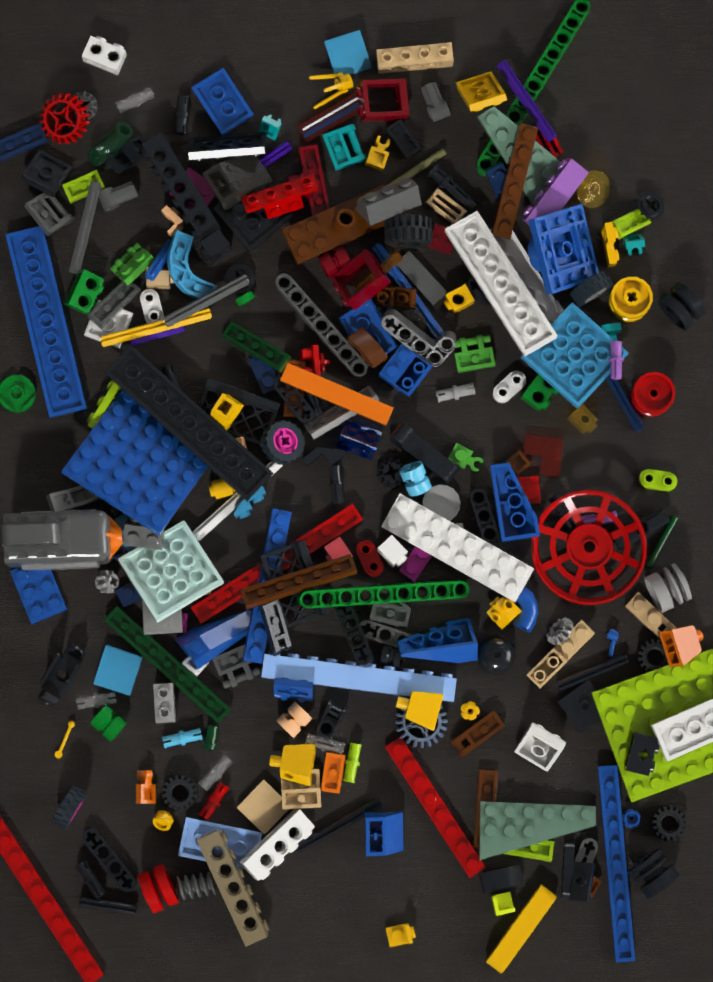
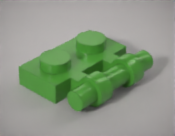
M138 243L133 247L130 246L126 250L127 252L120 259L117 258L114 261L115 264L109 268L126 285L133 282L155 259Z
M480 334L474 338L465 339L463 337L456 341L455 348H461V352L454 354L458 373L495 367L492 347L484 348V343L491 342L490 335L482 336ZM477 345L478 349L468 351L467 346Z

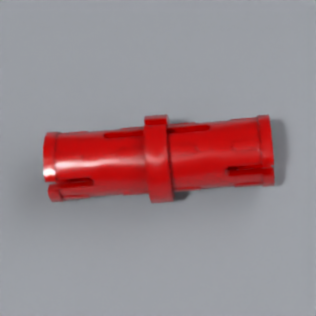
M219 781L211 796L208 795L206 798L208 800L198 814L209 821L217 806L221 805L220 801L230 788Z

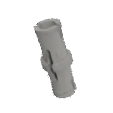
M473 383L461 386L453 385L452 388L436 391L438 403L450 399L459 400V397L475 395Z

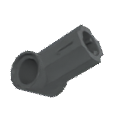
M436 82L421 87L432 123L451 116L445 100L443 101Z
M132 181L115 188H105L99 193V200L105 212L116 209L120 204L138 197Z

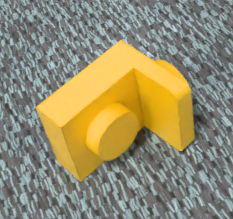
M409 923L386 928L389 947L413 943L412 939L416 938L413 926L409 927Z

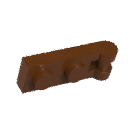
M493 710L450 743L458 749V754L462 758L505 727V725ZM465 738L470 743V745L467 747H465L464 744L461 742Z

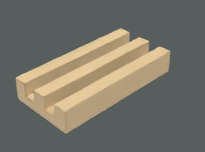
M438 188L426 201L430 208L452 225L460 221L467 213V210ZM437 194L461 213L457 214L454 210H452L445 203L439 200L436 197ZM432 200H434V201H435L437 204H439L442 208H444L446 211H448V212H449L451 215H453L456 219L454 220L452 217H450L448 214H446L443 210H441L438 206H436L434 203H432Z

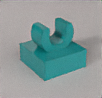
M264 115L258 133L265 132L266 137L276 140L282 124L281 119L276 121L271 119L272 115Z
M642 234L628 235L623 238V244L629 256H632L631 251L634 248L638 249L639 255L642 254L641 247H645V239Z
M620 322L605 324L600 327L615 341H617L616 334L622 330Z

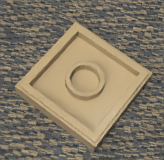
M265 780L237 807L264 835L289 810H282V797Z

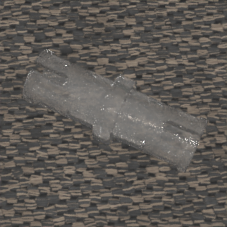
M148 87L138 93H131V96L115 103L121 114L131 108H138L140 104L155 97L151 88Z
M115 691L99 695L98 693H93V696L76 698L77 703L85 702V704L77 705L78 710L117 704L116 698L108 699L116 696Z
M308 733L305 744H315V747L322 749L321 751L323 752L327 750L340 753L341 755L345 746L344 742H338L329 739V737L324 738ZM316 741H320V742H324V743H327V744H331V745H334V747H331V746H328V745H324V744H320V743H317Z
M224 754L214 767H210V771L198 784L208 792L212 785L223 777L222 774L233 762Z

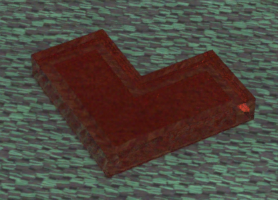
M525 435L523 454L542 456L540 475L560 477L563 439Z

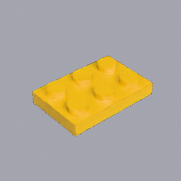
M492 72L456 82L457 90L470 111H480L484 107L496 106L503 101H507L504 90Z

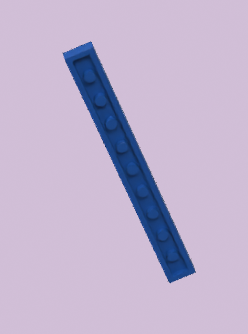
M617 765L597 767L614 956L616 963L635 961L618 767Z

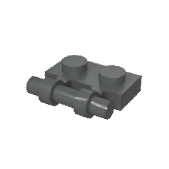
M245 645L212 659L219 676L228 675L229 679L222 681L225 689L230 686H238V683L247 679L250 681L254 679V676L260 674L258 667L250 670L248 664L253 662L242 660ZM241 667L244 668V673L234 676L232 671Z

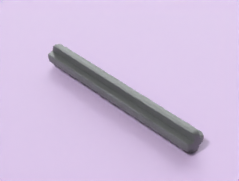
M90 182L69 272L77 274L82 267L101 189V183Z
M243 274L165 316L163 319L166 326L171 327L249 284L248 277Z

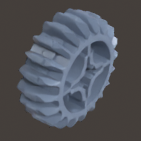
M400 709L403 711V714H396L397 717H401V721L397 720L395 724H401L402 726L396 730L397 732L404 731L400 738L403 739L407 736V744L413 740V747L417 746V742H420V748H424V742H427L428 747H431L430 740L433 739L435 743H438L436 736L438 735L443 738L444 735L439 732L440 729L443 731L447 730L446 727L441 726L442 723L448 722V720H442L441 718L446 715V712L438 714L437 728L431 736H429L428 729L425 727L423 729L420 725L412 726L414 722L405 724L407 710ZM419 728L424 738H417L411 735L408 730Z

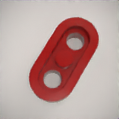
M369 540L359 542L356 547V553L365 573L370 577H378L383 571V563L374 544ZM364 546L369 547L370 551L368 553L362 551ZM376 564L377 570H371L370 565Z

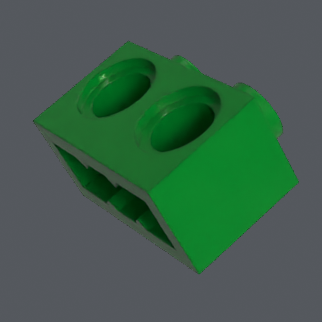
M85 269L79 270L64 305L83 314H89L96 306L95 299L97 295H100L104 288V279ZM88 279H91L93 282L91 289H88L86 286ZM80 296H83L85 299L83 306H80L78 303Z
M538 374L520 399L539 412L541 408L545 410L551 403L550 396L553 393L557 395L558 391L553 387H547L544 384V379ZM533 394H541L543 400L541 402H535L533 400Z

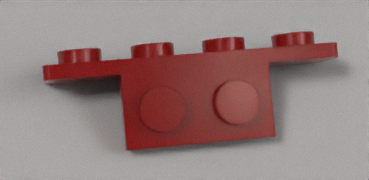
M310 174L243 196L241 199L246 213L264 208L267 218L270 219L304 208L301 196L317 191L319 188L314 175Z

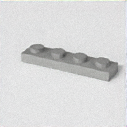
M370 386L358 392L379 401L376 393ZM336 405L304 425L312 438L315 439L357 413Z

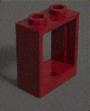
M406 79L362 80L357 85L356 97L359 98L358 116H361V122L397 121L400 118L401 120H406L410 116ZM394 87L397 111L370 112L367 88Z
M367 249L330 276L334 282V289L342 295L341 301L346 307L351 306L354 310H357L391 283L376 257ZM369 267L375 278L354 295H351L345 284Z

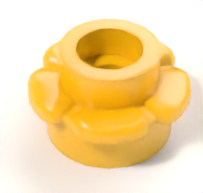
M469 701L461 706V716L464 719L474 720L477 718L480 710L476 703Z

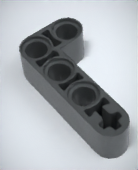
M395 309L387 310L382 318V327L433 367L441 365L455 348L457 337L452 331H444L434 341ZM407 329L410 331V334L405 335L401 330ZM449 339L452 341V344L447 345L443 340ZM422 341L425 343V346L420 347L416 342ZM438 353L440 357L433 358L431 354Z

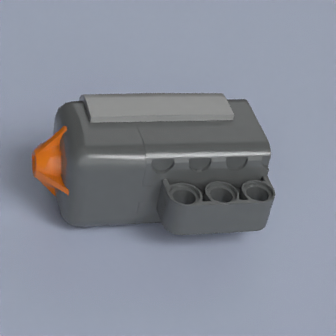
M96 509L4 514V524L1 526L5 564L10 568L22 567L24 571L100 568L101 564H107L112 560L113 555L123 544V530L109 515Z

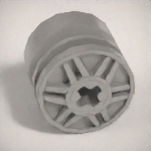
M675 563L669 565L670 571L666 567L662 569L664 578L657 572L644 577L648 592L661 613L674 608L673 598L678 604L683 603V598L686 601L692 599L689 583Z

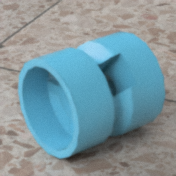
M421 461L411 462L399 470L402 480L407 482L405 487L409 496H418L431 489L432 485L428 476L425 475L426 470Z

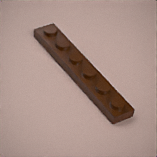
M522 123L518 124L491 231L494 236L505 239L511 238L538 132L537 127Z
M351 554L241 589L240 592L247 610L357 574V569Z

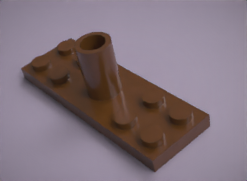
M384 185L282 229L281 232L296 264L299 265L340 245H344L384 227V220L370 226L355 210L358 198L365 196L367 193L380 190ZM340 219H343L347 225L341 223Z

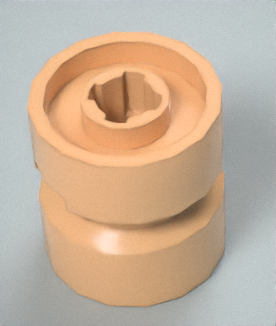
M294 702L288 708V713H283L276 721L294 738L301 731L300 727L306 726L312 718Z

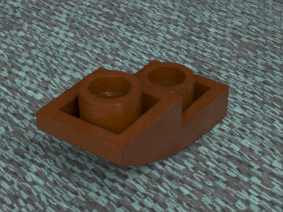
M386 286L376 294L375 305L415 308L416 289Z
M361 327L348 336V342L360 352L361 358L372 368L388 359L381 346L364 328Z

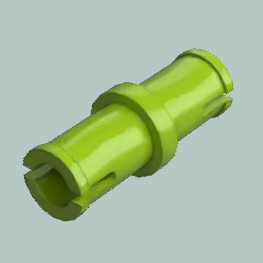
M349 743L348 757L344 762L346 767L343 781L355 783L357 766H360L358 761L362 745Z

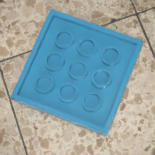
M572 302L551 324L557 334V338L525 357L522 355L521 359L578 409L610 375V362L608 361L610 358V342L615 340ZM622 347V358L624 359L629 353Z

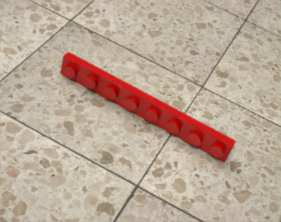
M399 737L387 745L385 749L468 877L471 878L485 869V865L481 860L479 861L478 854L403 739Z

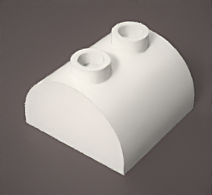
M532 722L514 752L548 772L563 751L566 742L560 736L545 730L542 725Z

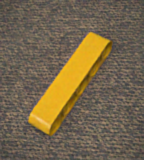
M541 884L491 952L486 963L502 974L554 903L557 895Z

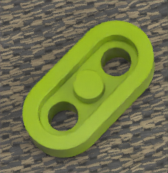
M646 469L640 473L638 479L639 484L645 489L669 492L677 486V478L671 472ZM647 475L652 477L651 482L646 481ZM666 478L671 480L670 485L665 484Z

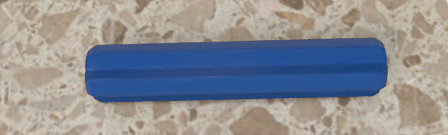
M171 239L165 242L145 272L147 280H155L167 262Z

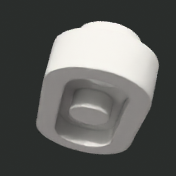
M153 289L144 290L140 295V301L146 323L163 320L164 314L158 293ZM151 295L153 296V300L147 301L146 297ZM154 313L158 315L155 320L151 319V315Z
M513 371L495 386L493 390L494 400L498 403L508 402L525 386V375L520 371ZM518 377L520 382L514 383L513 378ZM500 390H505V391H506V395H505V396H501V395L499 394V391H500Z

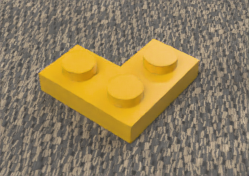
M612 222L604 223L601 229L607 268L615 267L619 260L618 250L614 249V243L616 238H618L617 228L613 227Z

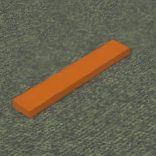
M290 363L286 365L280 379L281 382L385 426L393 411V407Z

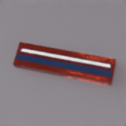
M356 92L297 126L306 144L358 114L359 98L356 97Z

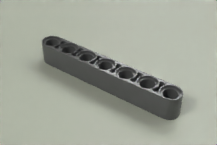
M285 273L278 275L275 281L278 292L354 378L362 379L365 377L368 368L361 356L290 275ZM281 280H288V287H281L279 285ZM294 294H300L302 299L299 302H294L291 297ZM306 308H312L314 310V314L312 316H306L304 314V310ZM319 322H324L327 328L321 331L316 328V325ZM336 336L339 339L338 344H330L329 338ZM347 350L351 352L352 356L349 359H344L341 353ZM356 365H362L364 371L358 374L353 368Z

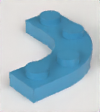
M176 230L168 250V270L173 282L183 293L198 299L215 290L217 285L202 280L192 273L188 264V255L194 237Z

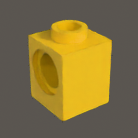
M466 284L445 294V301L443 302L447 310H451L455 314L474 304L475 300ZM460 296L463 299V303L455 304L453 297Z

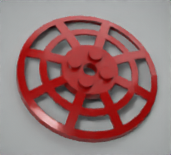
M599 490L574 491L555 500L544 510L538 519L539 532L551 536L550 553L552 559L541 564L538 551V536L532 538L531 551L533 562L542 581L559 597L583 605L603 604L623 595L639 578L647 557L646 534L636 513L620 498ZM593 495L603 497L600 508L594 506L576 508L571 498ZM612 500L623 507L633 518L634 523L624 526L617 516L607 511L610 501ZM564 502L569 512L557 522L554 528L544 526L543 523L551 511ZM596 512L598 515L595 523L584 524L580 513ZM605 516L614 521L619 529L609 533L602 527ZM572 517L577 527L571 534L560 531L562 525ZM635 530L639 531L641 538L640 561L629 557L630 539L628 533ZM621 536L624 538V555L613 550V540ZM557 538L567 541V552L560 556H557L556 552ZM587 541H592L595 544L594 551H587L585 549ZM610 558L620 561L621 563L617 569L608 575L604 564ZM571 559L578 566L576 575L570 574L561 563ZM626 564L636 568L634 575L628 583L615 592L611 580L622 572ZM556 566L557 570L565 578L573 582L569 593L555 585L545 571ZM586 569H597L601 579L584 580L582 578ZM603 584L607 592L606 596L597 598L576 596L580 585L599 586Z

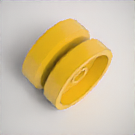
M638 277L621 279L614 285L609 295L611 313L617 319L624 322L640 320L648 312L653 302V293L650 286Z

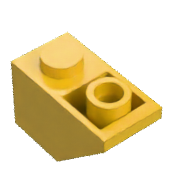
M222 393L212 408L210 417L228 431L244 405L229 394Z

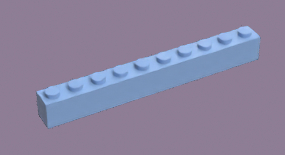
M270 651L269 654H264L262 678L275 679L285 677L290 680H307L313 682L314 685L407 697L411 696L412 691L443 694L442 701L454 702L457 679L452 678L453 674L441 673L440 677L433 676L434 672L422 671V674L414 673V669L403 668V672L395 671V667L384 666L383 669H378L375 664L364 668L357 666V662L345 661V664L337 663L338 660L326 658V662L318 661L319 657L314 656L300 659L298 654L288 653V657L280 656V654L273 656Z

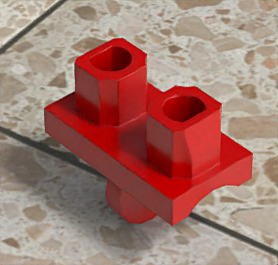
M312 345L298 352L300 360H308V367H302L301 369L320 377L321 373L326 372L325 365H330V360H325L324 353H319L318 345Z

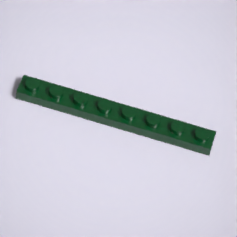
M118 606L104 619L107 624L218 724L232 710L150 635H144V630Z

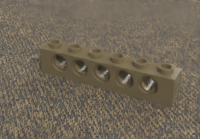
M217 828L199 836L196 841L245 946L247 947L267 938L269 926L266 920H262L259 915L261 909L258 903H254L252 900V889L243 880L245 875L242 868L237 867L234 861L237 858L233 849L229 850L227 846L229 841L224 831L221 832L220 828ZM216 846L221 847L223 853L215 855L212 849ZM227 864L231 867V871L224 873L221 870V866ZM236 882L240 888L238 890H231L229 884ZM239 900H245L248 906L245 908H240L237 905V902ZM252 917L255 919L256 924L252 926L247 925L245 919Z

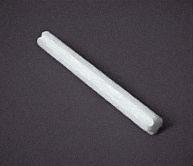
M272 462L266 465L273 474L283 466L282 464L278 465ZM235 493L192 532L195 538L200 541L235 510L244 499Z

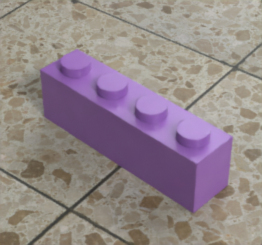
M572 158L563 159L557 166L559 170L556 174H552L547 179V186L544 190H540L535 195V202L532 206L529 205L524 210L522 220L529 225V219L561 210L589 172Z

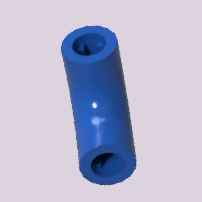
M525 586L516 601L522 612L519 613L514 624L523 631L531 633L539 614L538 602L533 592Z

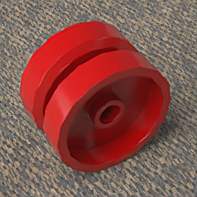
M646 373L632 387L630 394L631 403L641 415L647 417L659 416L666 412L674 402V384L670 378L662 373ZM652 391L655 393V394H654L655 397H652V396L650 395V393H651Z
M163 864L153 868L155 880H153L148 871L137 875L142 894L153 914L164 909L161 897L164 898L166 904L170 907L179 903L173 883Z

